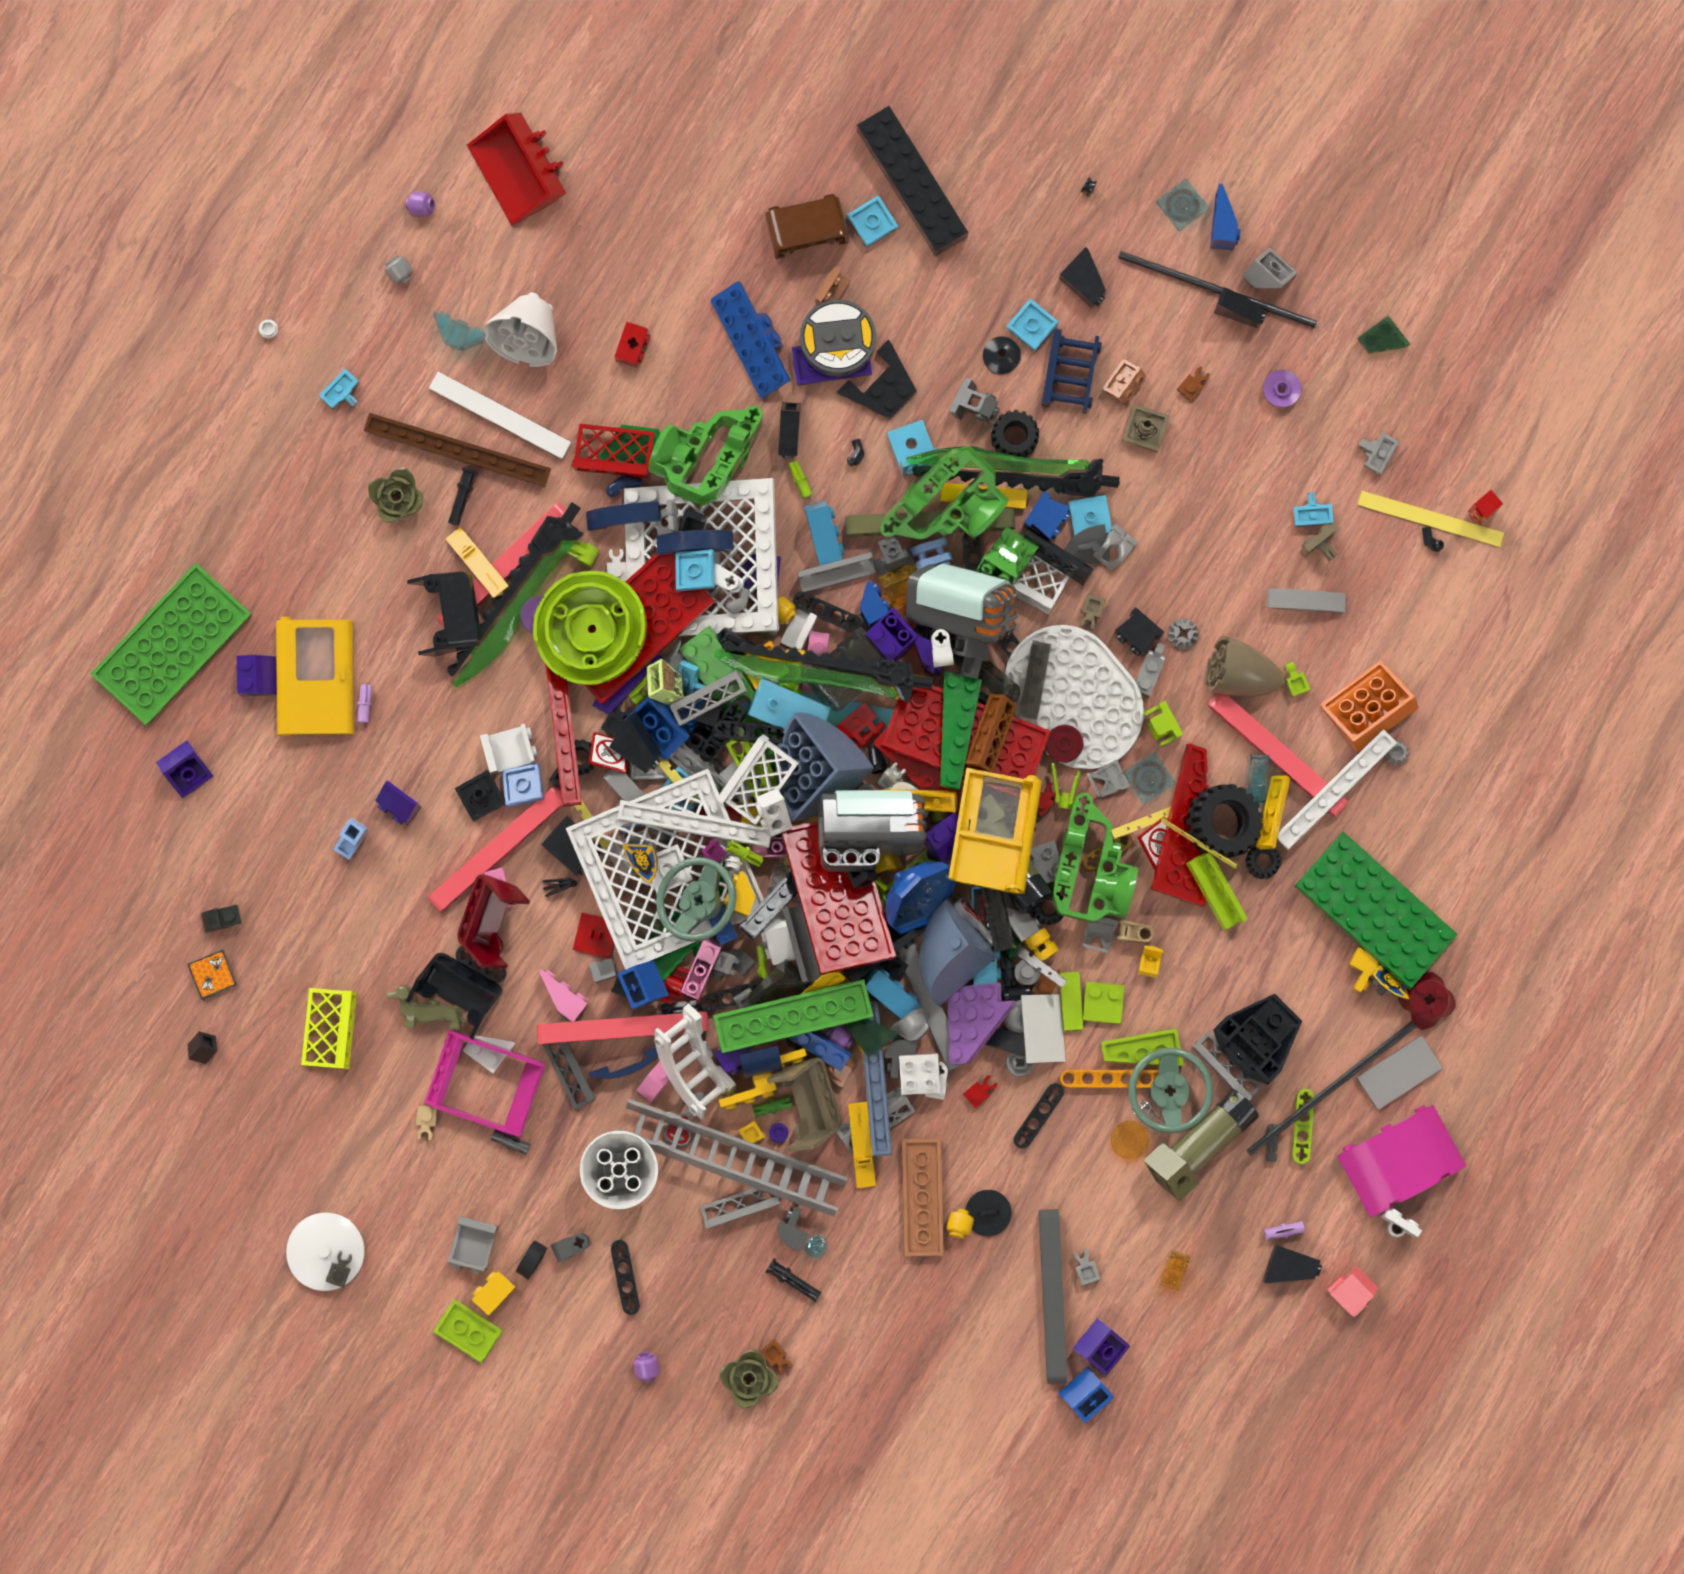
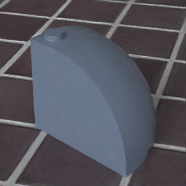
M795 713L783 731L785 733L783 742L778 745L779 749L799 763L781 789V794L785 798V805L792 822L816 816L821 794H834L835 790H854L874 769L863 752L848 736L829 722L811 714ZM786 760L780 761L781 771H788L792 764ZM776 775L778 786L780 784L779 775Z
M952 897L946 898L929 919L920 946V970L923 983L930 998L938 1006H941L996 958V955L980 932L957 913L954 908V903L957 899Z

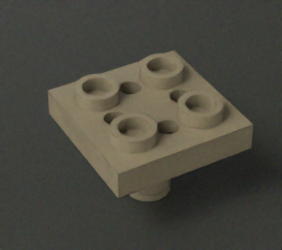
M1133 404L1122 441L1158 452L1170 415Z
M1333 522L1330 526L1325 524L1318 530L1315 538L1312 535L1301 545L1303 548L1300 553L1304 558L1315 549H1319L1328 562L1338 555L1327 542L1338 530L1335 523Z

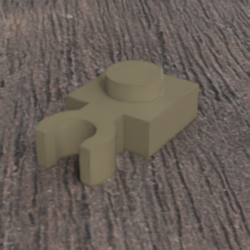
M1087 594L1081 612L1087 615L1081 620V627H1083L1085 621H1089L1091 623L1090 630H1093L1095 626L1094 617L1100 619L1105 599Z

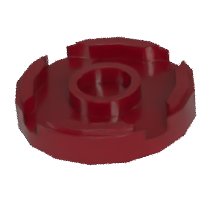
M1065 724L1051 729L1045 746L1051 758L1065 763L1075 760L1081 754L1084 744L1080 732L1073 726Z

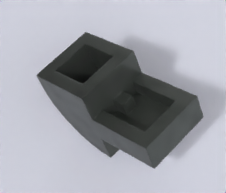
M238 905L219 909L215 908L201 913L205 933L242 924Z

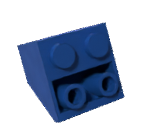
M870 580L866 583L860 606V615L869 630L891 609L887 601H882L880 598L881 591L877 584H872Z
M654 960L635 965L617 973L633 1011L669 996Z
M1088 1367L1058 1392L1084 1423L1089 1421L1114 1398Z

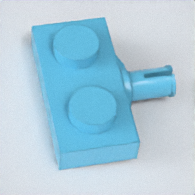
M344 369L319 394V397L332 409L344 400L354 407L358 401L351 395V392L360 382L349 371Z
M1311 492L1307 493L1309 504L1293 508L1295 527L1325 525L1334 522L1332 504L1322 505L1316 503L1315 492H1312V496Z
M682 660L679 663L678 673L682 677V688L686 690V696L694 693L695 690L702 689L705 685L698 683L699 667Z

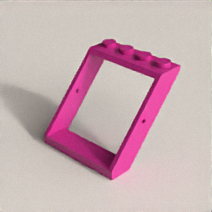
M449 1029L424 1103L453 1115L521 1137L544 1072L545 1064L532 1057L477 1038L472 1040L469 1038V1035ZM464 1040L526 1062L505 1125L443 1104Z

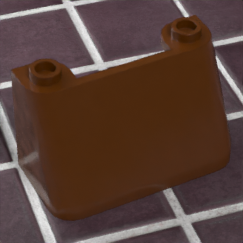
M829 194L824 196V199L779 208V206L769 208L768 212L765 213L775 259L783 258L784 254L788 251L791 254L795 250L827 243L832 245L834 241L839 242V245L849 243V234L839 197Z

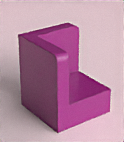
M714 839L700 854L704 858L719 862L727 852Z

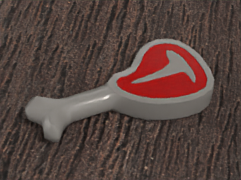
M964 898L958 899L954 903L957 913L980 932L989 946L994 947L997 938L981 923L978 914L969 902Z
M690 1090L699 1101L704 1098L702 1092L696 1093ZM687 1106L685 1112L679 1116L691 1121L692 1113ZM668 1124L664 1130V1136L666 1140L672 1143L678 1127ZM682 1129L676 1146L688 1145L691 1141L692 1133Z

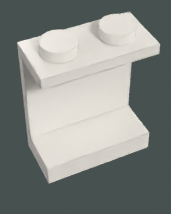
M521 724V727L492 735H480L491 775L535 763V757H538L535 746H531L529 740L533 738L530 727L526 728L525 724Z

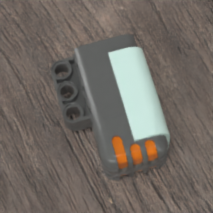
M929 564L912 573L908 579L906 619L914 623V631L918 636L932 641V635L936 630L943 629L947 631L952 649H954L957 635L985 643H995L1012 633L1016 628L1014 619L1017 618V612L1014 609L1017 607L1015 598L1018 596V592L1005 579L947 564ZM941 633L935 638L940 644L946 639Z
M835 790L834 794H821L817 806L818 850L819 854H821L823 869L829 872H870L877 867L880 854L913 855L920 852L927 836L925 832L926 821H924L926 813L923 797L906 790ZM831 857V858H833L836 862H835V863H829L826 858ZM846 858H853L855 862L849 863ZM865 858H872L874 863H868Z

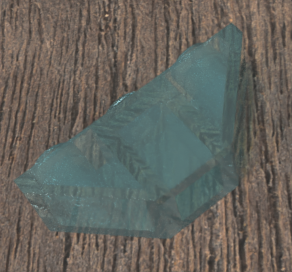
M434 312L433 316L444 344L463 351L486 342V334L483 329L478 327L473 329L468 326L467 322L460 319L455 321L445 312Z
M1249 755L1247 758L1246 794L1252 793L1255 797L1253 799L1254 802H1266L1269 755Z

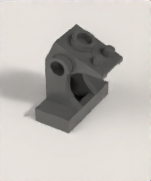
M965 377L949 412L960 420L965 411L974 413V417L980 421H986L988 424L990 421L994 422L1000 410L997 407L998 401L996 397L990 393L984 395L976 392L978 386L971 379ZM972 398L980 399L977 408L969 405Z
M896 535L878 542L883 557L874 560L873 563L879 579L915 566L909 547L902 550Z

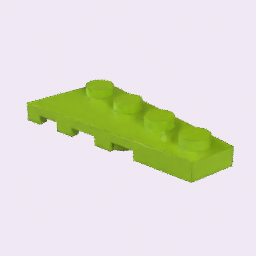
M1177 1028L1101 1042L1104 1061L1138 1064L1142 1058L1153 1051L1163 1048L1181 1049ZM1176 1056L1178 1066L1184 1067L1183 1058ZM1160 1057L1149 1064L1159 1065Z

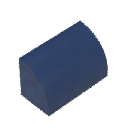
M778 1046L739 1055L745 1079L783 1070Z

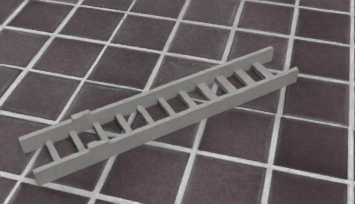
M628 1099L626 1109L641 1114L634 1134L639 1136L646 1116L660 1120L653 1140L641 1137L650 1145L654 1152L830 1216H835L838 1207L824 1203L823 1200L829 1182L844 1187L848 1179L847 1177L686 1120L674 1113H667ZM664 1122L678 1127L671 1146L658 1140ZM682 1129L696 1133L689 1154L675 1149ZM700 1136L714 1140L707 1160L693 1156ZM719 1142L732 1146L726 1167L712 1162ZM737 1149L750 1153L744 1173L730 1169ZM756 1155L768 1159L761 1180L749 1176ZM775 1162L786 1166L779 1186L768 1183ZM793 1169L804 1172L797 1193L786 1189ZM811 1175L822 1179L816 1199L805 1196Z

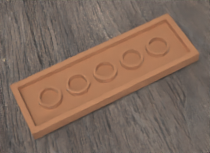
M941 1138L902 1139L904 1256L943 1255Z

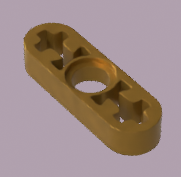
M1130 834L1122 836L1123 838H1128L1126 841L1127 845L1121 844L1120 850L1122 852L1132 844ZM1113 837V841L1119 842L1120 838L1114 839ZM1104 843L1084 857L1083 866L1086 870H1097L1099 860L1095 862L1096 866L1093 867L1092 865H1087L1088 858H1096L1098 855L1095 852L1097 851L1100 856Z

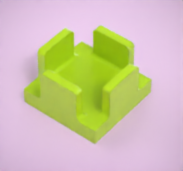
M1166 700L1143 713L1144 717L1155 712L1159 714L1151 718L1147 724L1155 740L1170 735V738L1159 744L1161 748L1181 739L1183 736V732Z

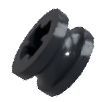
M1089 177L1083 185L1081 192H1086L1087 196H1090L1097 181H1092L1091 177Z

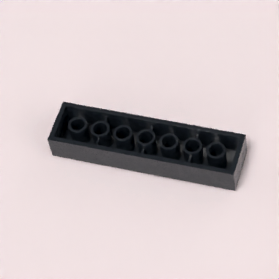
M890 106L857 124L858 134L935 257L968 237L967 229Z

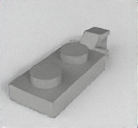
M1160 643L1157 644L1154 652L1149 650L1135 681L1140 693L1148 697L1151 696L1165 662V656L1161 655L1165 645Z

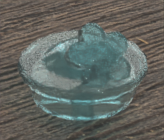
M820 1235L812 1236L805 1244V1252L810 1257H821L827 1250V1241Z

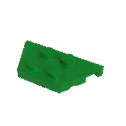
M622 424L619 427L655 432L653 449L660 436L659 429ZM624 433L618 439L624 446L632 440V437ZM643 435L637 439L642 448L649 443L650 436ZM615 440L607 447L614 454L621 448V445ZM633 442L626 450L633 456L640 448ZM606 448L599 456L600 460H606L611 456ZM625 450L615 456L619 462H625L630 458ZM643 452L634 458L637 464L646 465L647 457Z

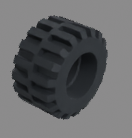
M1014 410V412L1006 411V414H1001L994 422L991 433L992 446L995 447L997 453L1001 454L1002 458L1007 457L1011 461L1012 459L1019 461L1020 458H1027L1029 454L1034 452L1038 444L1039 428H1037V422L1033 421L1031 415H1026L1025 411H1022V413L1018 412V410ZM1010 426L1021 427L1026 433V440L1019 445L1010 444L1004 438V431Z

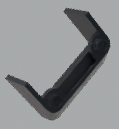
M463 571L436 573L407 580V584L425 586L429 593L439 592L444 629L434 634V648L418 651V655L436 657L473 648L480 644L482 635L474 583L470 573Z
M437 953L416 978L406 1001L409 1003L417 993L424 998H432L437 993L469 1012L466 1018L474 1026L469 1037L473 1040L485 1024L503 990L499 984L449 955Z

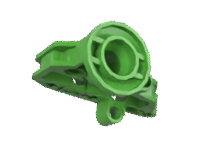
M750 406L745 410L720 411L706 424L699 421L695 422L689 432L675 425L668 424L661 432L652 451L648 466L649 472L664 478L670 493L699 506H705L717 500L724 492L737 468H743L746 464L749 448L762 426V409L758 406ZM720 427L731 428L728 438L726 437L725 445L715 460L714 467L711 472L708 471L699 488L695 489L686 485V481L695 470L698 461Z
M970 446L952 449L918 482H914L906 490L904 496L882 519L880 531L886 537L900 535L924 539L937 531L943 536L950 535L960 526L970 537L975 538L999 516L1008 504L1009 499L996 488L995 469ZM952 458H953V459L959 458L958 462H957V461H954V462L950 465V463H951V461H952ZM970 460L982 470L927 527L918 528L910 521L913 517H916L923 507L927 506V503L943 488L944 483L951 476L954 477ZM934 481L932 488H925V485L928 486ZM986 483L988 488L980 489L978 484ZM958 509L961 511V515L955 516L951 511ZM905 510L907 515L900 516L897 511ZM894 519L895 521L893 523V526L886 528V524L890 525Z
M1088 793L1079 794L1073 803L1067 829L1063 837L1061 855L1053 884L1052 899L1057 914L1090 923H1094L1105 915L1126 919L1135 889L1138 867L1120 863L1122 850H1120L1121 843L1113 841L1111 822L1093 804V799ZM1082 798H1085V802H1087L1088 804L1084 806L1082 812L1079 811L1082 805L1079 801H1081ZM1076 816L1082 817L1084 824L1081 826L1076 825L1074 818ZM1089 822L1104 827L1105 836L1087 912L1082 914L1070 911L1069 905L1088 832ZM1072 854V858H1075V860H1072L1069 867L1067 866L1068 859L1065 856ZM1104 863H1110L1113 870L1111 872L1104 871ZM1062 887H1064L1063 895L1066 897L1059 900V896L1056 893L1059 894ZM1101 900L1104 904L1103 909H1096L1094 901Z

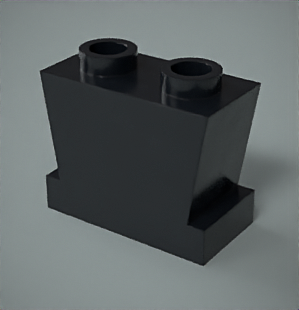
M1135 607L1129 615L1130 618L1120 625L1114 633L1117 634L1115 637L1124 644L1126 642L1131 647L1130 650L1136 656L1141 655L1143 657L1155 638L1159 640L1164 631Z

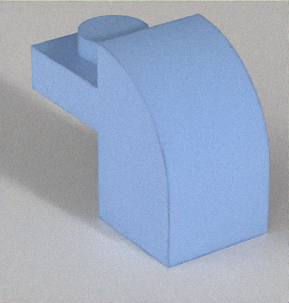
M350 818L341 831V838L333 850L350 860L367 836L369 828L354 818Z

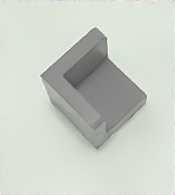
M611 958L589 964L595 983L617 977V972Z

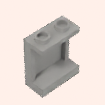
M459 1216L456 1234L447 1262L451 1263V1267L462 1269L463 1266L469 1267V1272L481 1274V1271L486 1272L498 1226Z

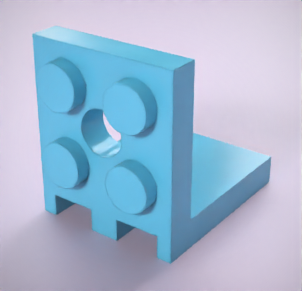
M923 420L887 432L902 476L906 475V473L912 475V467H933L939 461L937 447L933 448ZM908 440H915L917 446L914 449L907 448L906 442Z

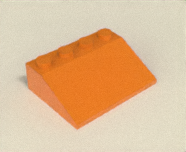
M1380 660L1320 704V707L1345 740L1358 753L1383 729L1387 732L1417 710L1418 704L1415 696Z

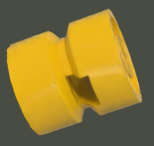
M1045 928L1024 941L1029 950L1034 951L1033 955L1042 962L1059 951L1055 942L1049 940L1051 936ZM1045 944L1046 949L1041 951L1039 946Z

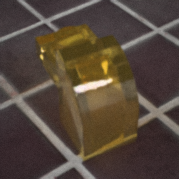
M1170 1250L1160 1286L1179 1291L1183 1276L1186 1274L1190 1255Z

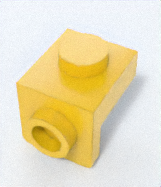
M1145 945L1141 955L1138 974L1157 978L1163 949Z

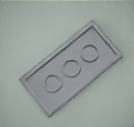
M1420 1036L1356 1078L1376 1109L1379 1110L1441 1070L1442 1066L1423 1037Z

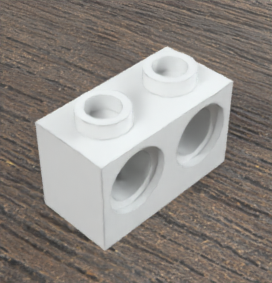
M778 789L756 797L758 802L756 810L759 816L763 818L760 820L764 831L767 830L772 837L792 828L784 798Z

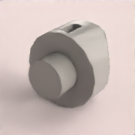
M1025 960L1020 961L1014 970L1016 981L1024 986L1034 984L1040 977V967L1035 969Z

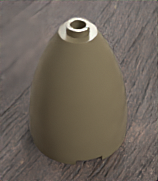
M1221 636L1214 644L1216 650L1213 652L1211 659H1208L1204 679L1205 685L1209 687V692L1227 696L1250 697L1278 691L1284 686L1285 677H1283L1281 670L1260 651L1226 636Z

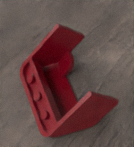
M480 874L476 877L457 936L459 943L480 967H508L507 963L500 957L504 945L498 932L508 904H529L530 900L515 885L489 875Z

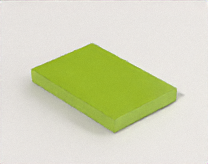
M454 1299L433 1332L482 1364L503 1330Z

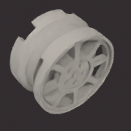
M1010 1053L1006 1060L1008 1071L1017 1077L1027 1075L1034 1063H1026V1057Z

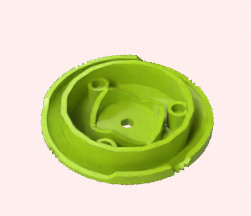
M583 571L561 578L547 590L544 598L541 599L542 602H539L540 605L536 609L533 622V637L541 658L555 674L560 675L563 679L567 678V681L576 684L596 685L617 678L636 661L635 657H638V653H640L639 650L643 648L646 638L647 621L643 604L630 585L620 578L617 579V576L614 577V575L606 572ZM591 625L596 626L594 633L588 631Z

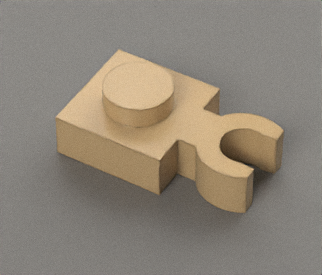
M428 1106L417 1107L416 1125L421 1126L417 1134L418 1139L422 1138L423 1132H427L429 1135L428 1140H432L433 1133L430 1130V1126L436 1127V1108Z

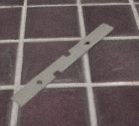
M1020 946L1017 953L1020 958L1035 969L1040 967V972L1061 988L1067 982L1064 977L1034 955L1032 957L1028 956L1030 952Z

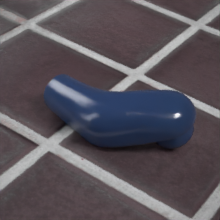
M626 475L621 476L607 486V495L615 497L624 488L640 487L642 479Z

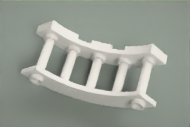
M687 1004L683 1008V1017L680 1022L666 1033H663L659 1028L655 1030L654 1042L662 1067L673 1087L687 1104L689 1111L702 1120L706 1112L705 1106L721 1093L727 1097L732 1096L735 1093L736 1083L720 1065L716 1066L711 1059L713 1054L707 1042L702 1041L701 1038L703 1033L702 1016L690 1004ZM684 1028V1035L671 1044L670 1039ZM689 1041L692 1052L675 1065L672 1053ZM697 1058L703 1067L702 1071L685 1084L679 1072ZM706 1077H710L716 1084V1088L699 1101L690 1090Z

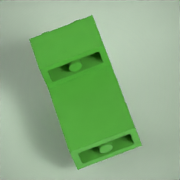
M1006 526L991 550L982 558L976 572L1008 580L1014 586L1034 557L1039 546Z

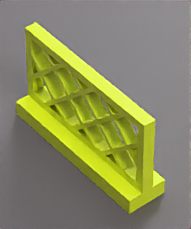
M309 988L301 1065L349 1069L357 992ZM314 993H321L325 998L318 1006L313 1001ZM336 994L342 995L341 1003L337 1007L330 1001ZM328 1002L333 1010L325 1016L320 1008ZM318 1011L323 1019L315 1025L311 1018ZM336 1012L340 1020L339 1023L333 1026L328 1018ZM326 1021L332 1029L323 1035L318 1027ZM316 1030L321 1038L313 1044L309 1037ZM334 1031L338 1039L335 1044L331 1045L326 1037ZM324 1040L329 1049L321 1054L316 1046ZM314 1049L319 1057L314 1062H307L308 1053ZM331 1051L336 1055L335 1064L328 1063L324 1058Z

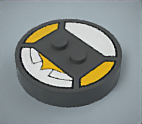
M840 299L825 301L815 306L803 320L800 330L801 351L810 366L822 374L833 377L854 374L869 362L874 353L876 344L874 323L862 307L851 301Z

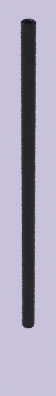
M1123 251L1120 252L1119 258L1220 295L1222 293L1223 287ZM1243 295L1265 306V311L1315 328L1317 321Z
M1411 1021L1249 1147L1246 1150L1248 1154L1252 1156L1416 1028L1415 1024Z

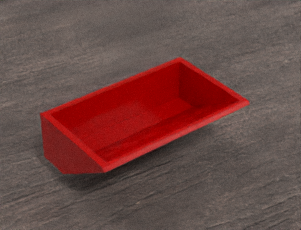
M522 113L503 115L467 144L469 151L511 226L550 206L566 194L555 174L563 166V162L557 163L555 161L551 164L545 156L550 151L549 148L541 149L538 143L546 135L545 130L541 132L538 130L532 133Z

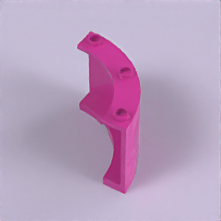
M1425 1105L1418 1107L1414 1110L1415 1114L1394 1126L1388 1124L1380 1128L1381 1133L1355 1146L1352 1143L1342 1148L1344 1152L1337 1155L1370 1218L1399 1202L1415 1196L1466 1167L1434 1105L1427 1108Z

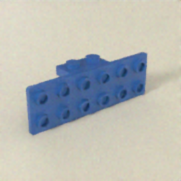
M737 281L711 298V303L759 397L765 398L790 382V378L776 350L783 347L781 338L775 331L771 318L766 313H756L742 283Z

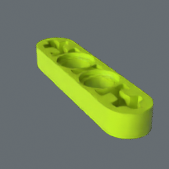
M1302 1089L1297 1093L1295 1111L1299 1109V1105L1303 1106L1304 1101L1300 1099V1095H1304V1092H1307L1310 1100L1314 1097L1311 1090ZM1314 1107L1307 1112L1309 1114L1307 1122L1303 1123L1299 1119L1294 1122L1292 1159L1297 1164H1305L1310 1159ZM1299 1131H1305L1308 1134L1305 1142L1298 1140L1297 1134ZM1296 1143L1299 1145L1307 1144V1148L1303 1147V1154H1306V1158H1303L1302 1161H1299V1157H1296V1153L1300 1152V1147L1296 1148Z

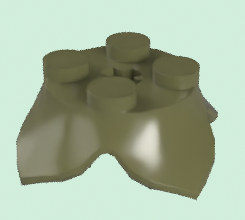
M407 468L395 469L388 478H377L368 485L369 497L377 505L379 517L386 523L398 522L405 516L417 513L423 506V495L416 488L414 476ZM400 493L401 499L394 501L392 496Z
M755 1349L746 1351L740 1355L738 1360L727 1363L719 1373L722 1384L731 1391L734 1403L742 1409L753 1407L761 1397L771 1395L778 1387L776 1374L768 1368L765 1357ZM748 1373L753 1374L752 1377H755V1381H751L750 1384H746V1380H744V1376H747Z

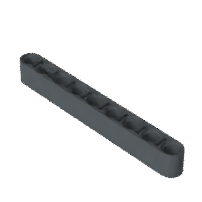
M1059 1209L1039 1210L1046 1375L1047 1384L1067 1383Z

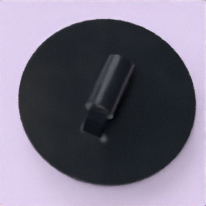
M982 1190L975 1193L969 1199L965 1209L969 1211V1215L974 1219L972 1230L983 1236H994L1004 1231L1009 1225L1012 1215L1011 1206L1007 1198L995 1190Z

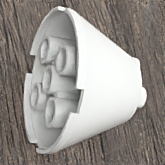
M529 293V295L518 297L491 318L484 327L485 340L496 353L517 364H519V361L530 363V367H540L550 364L555 359L557 344L553 306L540 299L536 293Z
M611 1131L598 1136L588 1145L581 1158L580 1178L585 1191L595 1202L607 1208L626 1209L636 1206L649 1196L657 1181L658 1163L654 1151L644 1139L631 1132Z

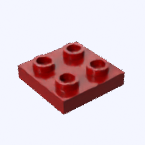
M678 966L666 978L664 984L669 996L660 999V1001L672 1005L675 1002L687 1001L690 1003V1001L696 1000L700 1004L704 989L698 1000L682 993V987L690 970Z

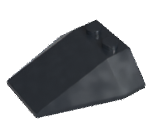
M1273 994L1226 1016L1213 1031L1219 1049L1248 1078L1269 1085L1282 1071L1302 1020L1276 994Z

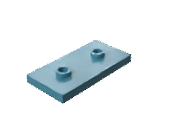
M761 679L747 715L785 729L795 713L811 714L826 721L831 708L765 679Z

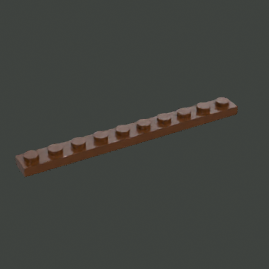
M369 413L364 427V432L542 487H546L551 472L549 467Z

